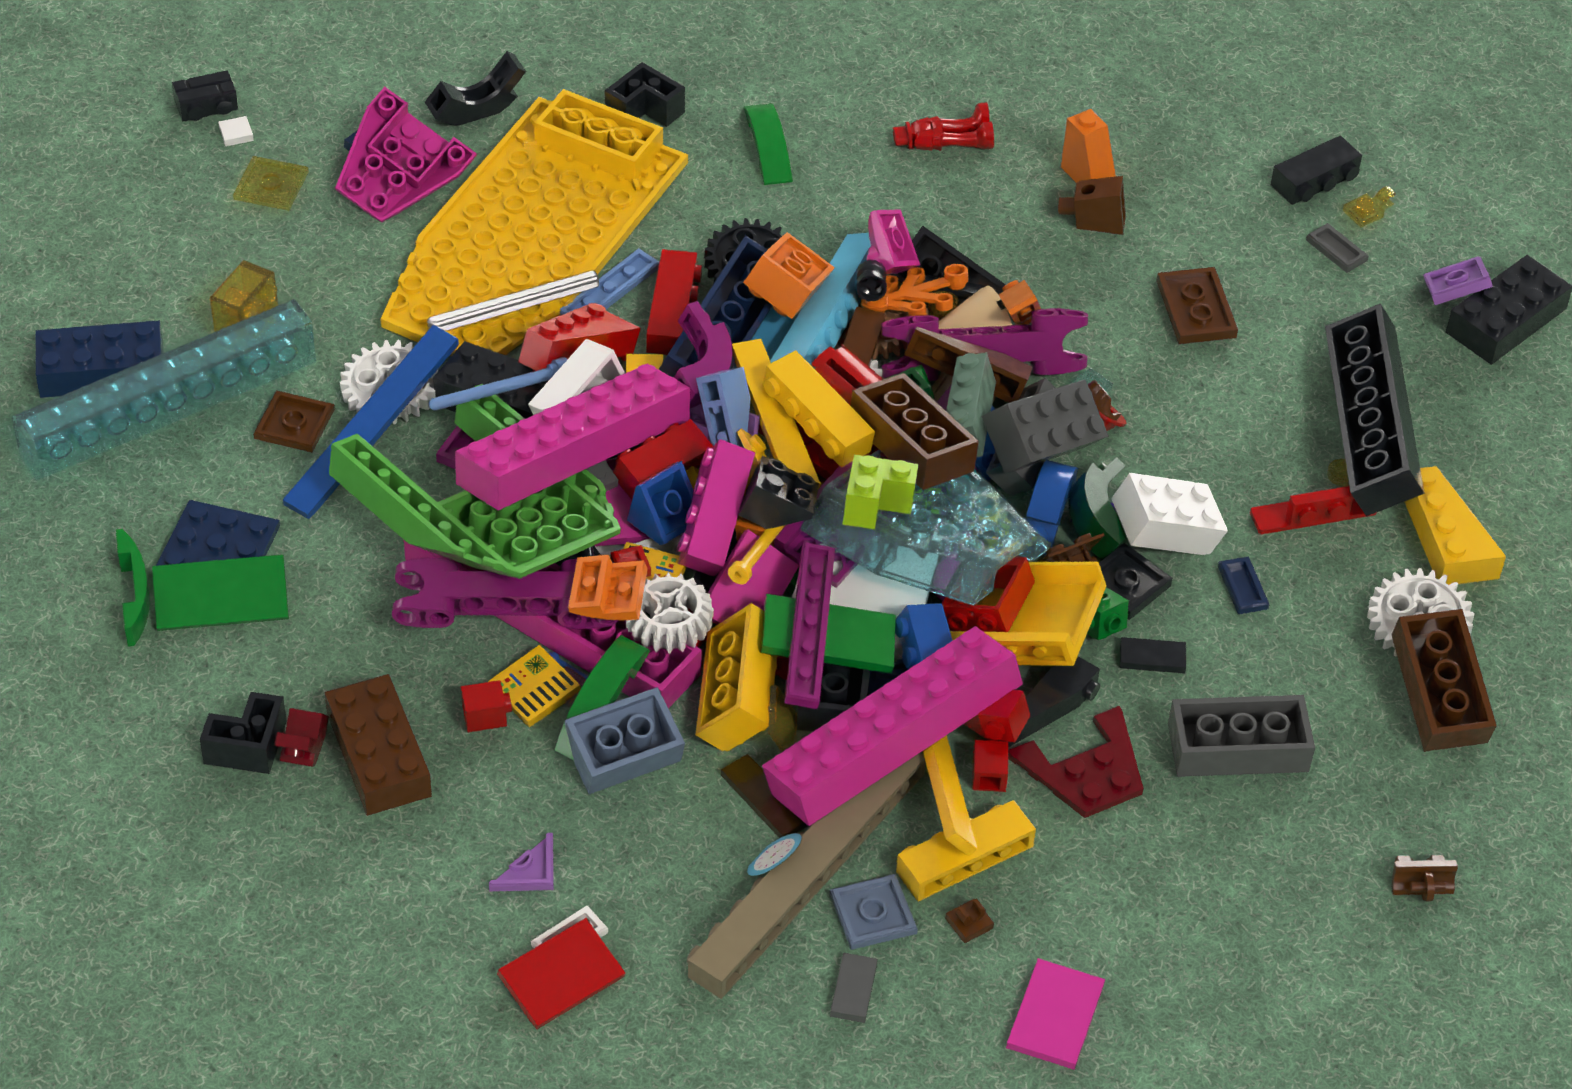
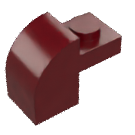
M290 708L285 733L277 732L275 746L282 748L280 761L314 767L326 737L329 716L323 713Z

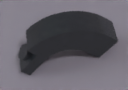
M506 51L492 71L480 82L467 87H456L440 81L426 99L425 104L435 120L455 126L499 114L518 97L513 88L526 73V70L515 54Z

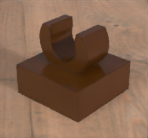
M977 898L947 912L945 916L947 922L964 943L994 928V922Z

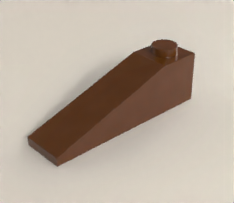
M916 327L904 355L953 377L957 357L968 353L978 354L987 352L996 380L994 396L1008 403L1019 400L1033 368L1006 354L920 327Z

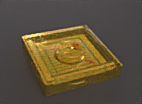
M253 156L233 194L234 200L289 211L309 173L308 167Z

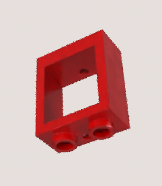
M968 555L942 602L949 630L968 631L976 626L983 632H1009L1035 583L1027 557ZM980 588L1005 589L996 606L971 605Z

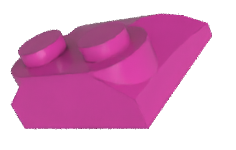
M901 209L874 210L870 212L868 232L871 247L868 251L867 261L876 260L885 267L886 274H896L919 266L920 262Z

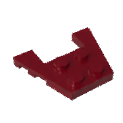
M1120 706L1097 714L1093 718V723L1108 743L1051 765L1035 741L1032 740L1008 750V759L1014 764L1017 763L1033 779L1039 780L1052 790L1055 796L1084 818L1143 795V784Z

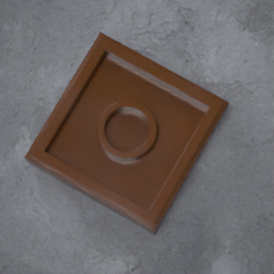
M276 390L253 433L254 439L313 453L335 410V405Z

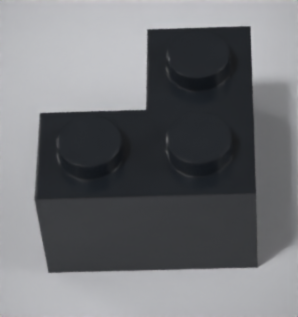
M641 62L605 90V105L637 118L647 115L667 127L685 113V87Z
M250 692L242 718L209 713L200 737L203 764L270 774L278 746H275L277 732L283 733L287 722L284 697Z

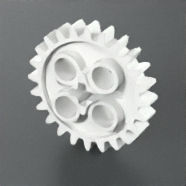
M385 340L383 347L380 348L374 342L372 343L373 350L369 351L362 347V356L351 355L352 363L344 364L345 371L341 372L342 381L340 382L343 401L348 403L350 411L356 410L358 413L413 349L412 342H409L405 347H401L400 340H397L394 346H390L388 340ZM438 370L398 417H402L404 421L408 422V414L412 413L419 417V408L430 409L429 401L432 398H436L433 377L438 373ZM397 418L393 421V425L397 423Z
M1418 568L1416 575H1412L1408 569H1405L1402 578L1394 572L1391 581L1384 578L1381 587H1375L1374 594L1370 597L1367 618L1371 619L1369 629L1376 630L1375 640L1385 639L1383 649L1385 650L1392 646L1394 647L1391 634L1399 617L1463 609L1471 635L1474 613L1470 612L1472 602L1465 601L1467 592H1456L1457 582L1450 585L1446 584L1447 575L1436 579L1435 570H1432L1428 576H1424L1421 568Z

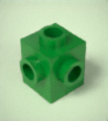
M1106 587L1087 634L1092 638L1101 640L1126 629L1129 600Z

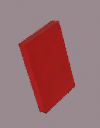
M584 918L498 969L497 975L536 1029H539L625 977V971L587 918Z

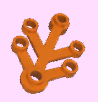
M951 264L945 267L944 277L923 283L925 280V270L920 267H913L907 270V277L900 288L898 278L893 275H887L885 295L877 301L862 299L861 307L883 313L887 309L908 312V316L926 315V304L924 303L926 302L934 303L938 311H949L953 308V296L951 294L928 292L947 286L952 290L963 289L968 282V268L962 264Z

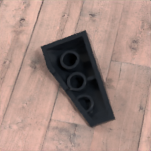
M922 226L913 238L912 243L920 265L917 267L925 270V278L928 274L944 277L945 267L951 264H962L968 268L969 283L985 287L990 286L998 294L1003 292L1002 288L1006 284L926 227ZM907 270L889 275L896 276L898 281L903 284L907 277ZM1001 300L996 301L1001 310L1005 308Z

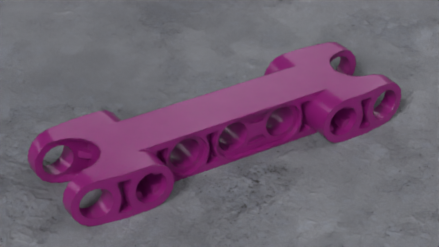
M1062 308L1033 310L1031 312V324L939 329V318L929 315L891 319L883 322L881 325L883 336L904 340L908 345L916 327H920L1006 354L1021 362L1031 361V366L1033 367L1031 372L1039 375L1065 374L1079 371L1087 367L1088 361L1087 355L1066 351L1062 346L1063 339L1069 332L1088 325V314L1079 310ZM904 355L899 360L882 365V377L887 378L911 367L922 365L929 381H935L939 379V370Z
M445 558L406 560L399 563L395 569V581L399 585L419 591L415 595L396 600L392 605L393 619L405 626L444 628L454 622L455 615L558 616L559 624L571 629L602 628L612 626L619 621L591 618L569 612L568 605L577 559L564 561L560 565L559 571H536L520 579L490 571H458L457 564ZM412 572L415 575H404L403 573ZM406 610V611H410V612H412V613H403V612H400V611Z

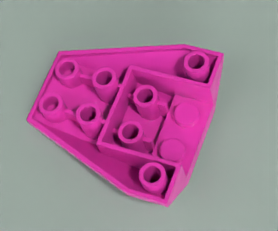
M384 87L365 110L335 190L370 216L383 222L458 178L474 160L477 153L455 137L450 142L446 141L409 114L408 103Z

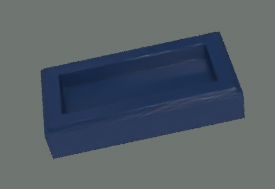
M1249 556L1218 562L1219 571L1238 614L1269 609V602Z

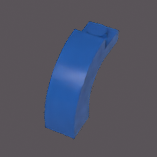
M1050 460L1044 462L1026 515L1027 520L1019 548L1046 555V551L1054 547L1061 516L1069 498L1070 490L1076 481L1078 467Z

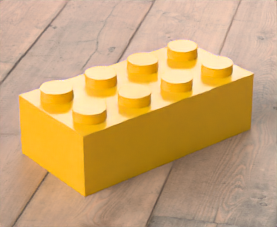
M752 603L716 625L707 633L695 735L721 751H730L736 746L743 744L749 738L766 730L772 720L771 711L775 692L774 682L777 669V655L761 653L764 611Z

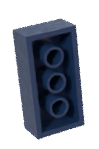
M160 320L36 330V379L40 398L165 388L164 347Z

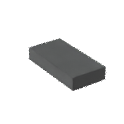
M1328 223L1311 232L1306 237V241L1346 273L1368 261L1369 256Z
M843 953L830 1017L865 1023L878 959Z

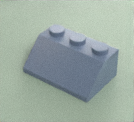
M658 687L565 720L575 766L588 794L680 762L682 759L685 742Z

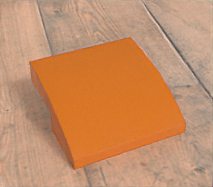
M609 555L577 557L568 605L569 612L597 619L639 620L647 575V566L644 560L612 563Z

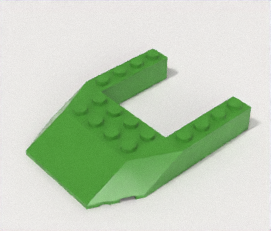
M492 395L456 405L454 423L471 438L478 441L525 418L497 395ZM358 433L334 442L331 445L329 475L408 544L473 568L520 579L620 534L621 531L618 520L613 516L612 504L608 503L606 499L604 484L587 469L498 511L466 490L439 502L435 501Z

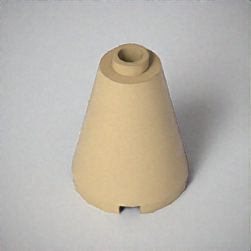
M986 286L939 320V329L1012 325L1007 309L1001 310L996 302L1001 300L998 293L992 287Z

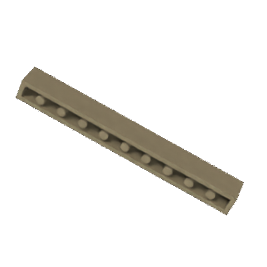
M921 753L917 754L812 824L805 833L800 832L799 834L802 838L796 850L781 864L771 869L765 877L760 876L751 887L750 893L743 900H737L732 906L729 916L722 923L718 922L713 926L708 939L701 946L697 945L691 950L687 957L688 978L722 999L923 777L926 763L924 755Z

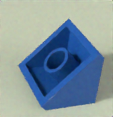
M682 461L674 463L637 485L628 513L627 521L659 545L668 543L686 530L687 523L685 519L692 503L694 490Z

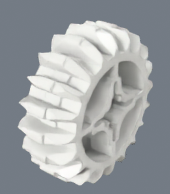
M669 572L662 578L655 573L652 581L648 579L645 581L639 620H626L628 632H632L634 641L641 640L644 647L653 645L656 653L661 648L666 649L669 654L674 648H678L683 653L686 645L695 648L697 640H704L706 632L710 631L712 626L714 608L711 604L710 594L705 593L703 585H696L694 578L684 580L682 573L677 578L671 577Z

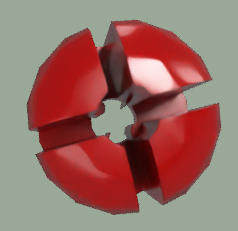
M843 344L841 348L836 350L831 346L828 347L811 363L815 370L850 406L852 390L884 380Z

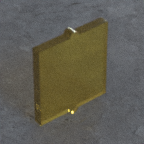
M772 685L770 686V706H768V734L781 752H783L797 741V713L791 704L784 703L785 696L779 687Z

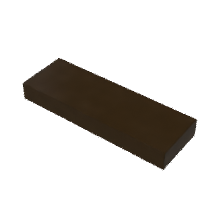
M748 754L721 769V776L779 838L797 833L808 826L771 795L764 770Z

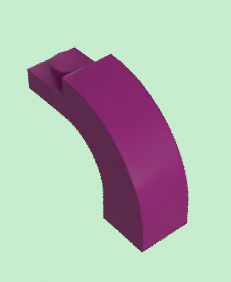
M698 301L688 304L678 320L698 356V362L680 368L674 376L678 381L690 387V408L702 404L696 378L728 370L732 361V342L724 322L713 325L708 313L703 310Z

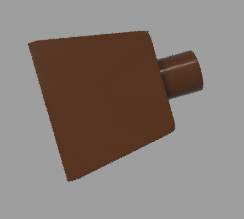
M1123 176L1077 182L1074 197H1059V215H1075L1076 229L1124 235L1126 207Z

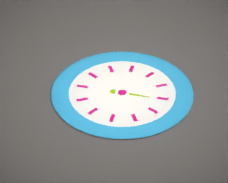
M793 833L769 844L748 866V875L758 876L783 863L798 848L802 836L798 833Z

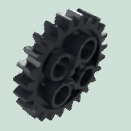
M744 218L743 225H739L737 221L733 220L732 228L723 224L721 232L714 231L713 239H708L707 247L705 248L704 268L708 269L707 277L714 278L715 283L745 235L768 250L782 237V227L772 230L771 222L761 226L759 219H756L754 224H750L747 218Z

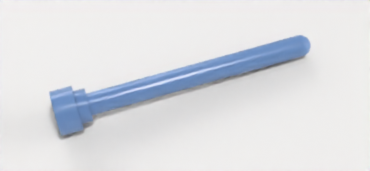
M566 357L552 360V364H548L545 369L432 398L429 401V407L436 411L549 381L568 359Z

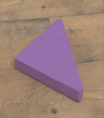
M547 833L546 838L531 851L528 849L496 880H491L489 882V891L554 890L553 833Z

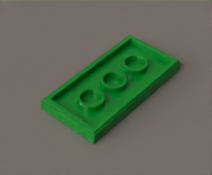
M284 555L152 566L157 631L289 619Z
M771 594L766 595L761 653L789 657L795 598ZM830 604L824 663L892 673L894 668L896 615Z

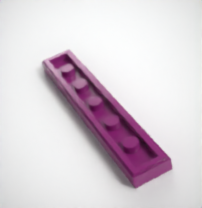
M803 542L801 548L784 699L786 704L817 709L820 702L835 548Z

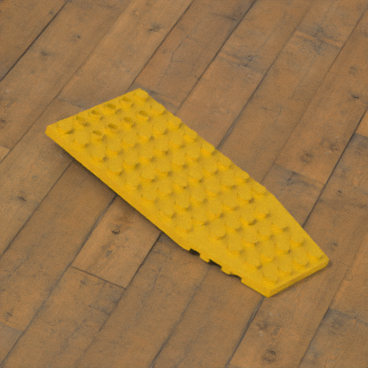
M565 89L553 101L538 97L418 235L416 247L407 259V267L398 279L397 289L395 292H392L382 314L381 327L419 342L429 330L427 319L431 316L594 270L598 275L688 164V154L663 145V127ZM580 293L448 330L446 332L457 337L459 345L450 356L455 353L464 341L507 355L524 342L528 328L559 316L560 308L566 307Z

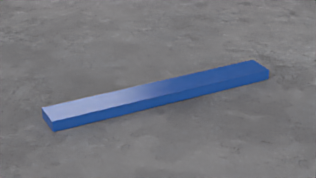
M432 325L332 443L358 433L373 446L459 345L458 338ZM332 443L283 499L284 506L307 519H310L340 485L329 475Z

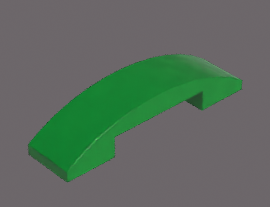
M769 103L744 106L748 126L751 127L764 185L793 182L785 136L774 105Z
M116 529L121 572L133 571L135 602L122 603L127 644L130 647L135 646L147 623L150 593L145 564L137 545L123 529Z
M620 635L593 668L579 691L566 719L614 703L629 677L635 678L650 650ZM564 722L555 751L574 761Z

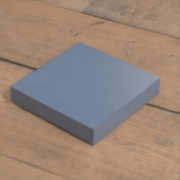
M896 874L830 889V897L851 950L917 934V926Z

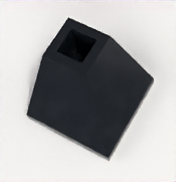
M762 455L743 496L739 516L766 529L809 520L814 515L819 483L815 482L808 474L797 473L787 468L781 461L769 459Z

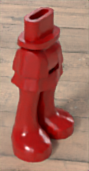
M987 102L976 104L973 115L969 118L941 119L938 116L926 117L912 122L911 126L909 122H905V126L893 127L895 146L908 145V149H914V146L920 150L930 151L933 149L941 151L942 147L945 146L975 147L983 150L994 148V130L992 121H990Z

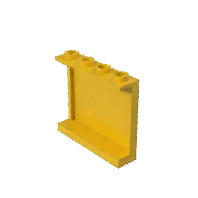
M1029 562L1035 583L1009 632L984 633L1013 652L1018 665L1074 666L1106 589V583L1099 562ZM980 588L972 605L996 606L1005 589ZM950 631L952 640H955L966 631Z

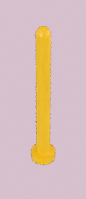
M784 526L766 529L741 561L733 562L728 569V575L733 582L746 584L752 576V567Z

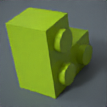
M854 454L846 494L843 525L875 529L878 510L911 514L918 464L908 463L903 460L894 461L869 455Z

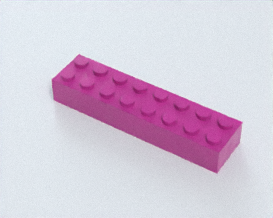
M648 363L641 365L630 372L616 376L606 383L592 387L584 393L570 397L562 403L546 408L538 414L522 419L516 424L498 430L494 434L456 450V484L499 511L636 446L651 436H657L675 423L682 424L686 420H690V387Z
M974 626L763 764L762 767L771 795L808 826H811L978 715L979 712L1010 691L1023 685L1015 654Z

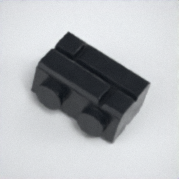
M228 70L172 82L174 101L182 122L188 120L197 121L203 117L216 114L224 115L238 110L236 90Z

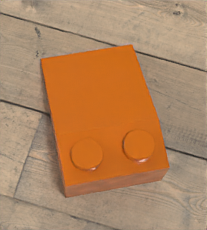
M786 232L761 256L743 283L748 286L749 291L754 296L764 298L771 303L773 309L778 314L793 319L835 267Z

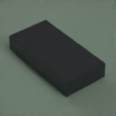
M1121 637L1120 668L1185 674L1186 642Z

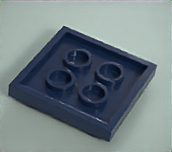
M189 500L156 566L266 556L278 532L280 521Z

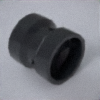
M868 260L860 264L856 273L858 295L866 301L881 299L887 289L885 267L876 260Z

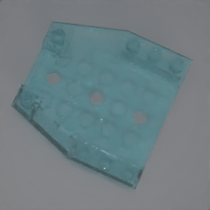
M877 450L876 452L870 455L876 458L890 460L880 450ZM851 469L825 485L816 500L814 515L811 519L805 520L801 526L803 532L823 544L835 548V551L878 576L973 606L993 592L996 571L1017 555L1027 557V560L1033 562L1051 548V543L997 488L976 472L922 490L916 484L911 514L878 510L875 529L843 525L846 494Z

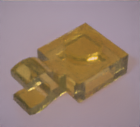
M1389 186L1383 187L1373 198L1366 193L1344 204L1343 211L1362 228L1384 217V209L1394 205L1390 198L1394 197L1396 193Z

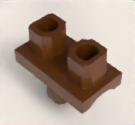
M1431 855L1423 861H1414L1410 856H1397L1394 861L1391 884L1393 895L1421 894L1423 901L1429 902L1433 901L1434 894H1454L1455 875L1458 869L1456 860H1446L1443 855Z

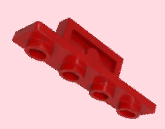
M1350 486L1292 495L1287 502L1252 507L1250 510L1251 518L1258 533L1261 535L1368 517L1352 496Z

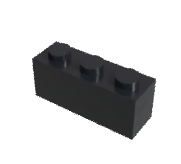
M1340 135L1275 165L1270 185L1291 205L1300 201L1307 202L1315 194L1323 190L1328 192L1336 184L1344 180L1351 181L1356 178L1360 171L1362 154Z

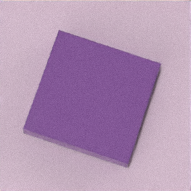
M1479 256L1423 275L1434 305L1493 287L1490 276Z

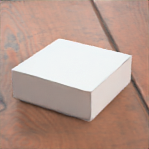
M247 116L218 122L225 147L254 141Z

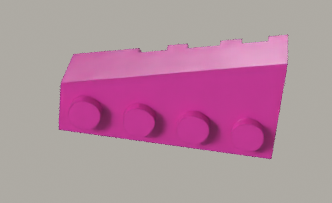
M721 439L712 448L708 447L700 463L692 503L685 519L687 523L686 530L682 534L677 547V551L681 552L678 564L713 577L724 567L755 452Z

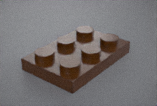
M1215 267L1161 272L1157 274L1156 282L1178 344L1237 338L1238 328Z

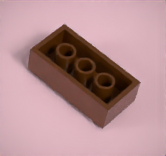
M905 373L852 390L851 407L875 431L873 444L890 460H903L908 463L918 464L916 484L922 490L974 472L979 441Z
M1463 609L1399 617L1391 636L1424 752L1488 743L1497 725Z
M389 674L325 692L329 721L367 816L432 797L429 770Z

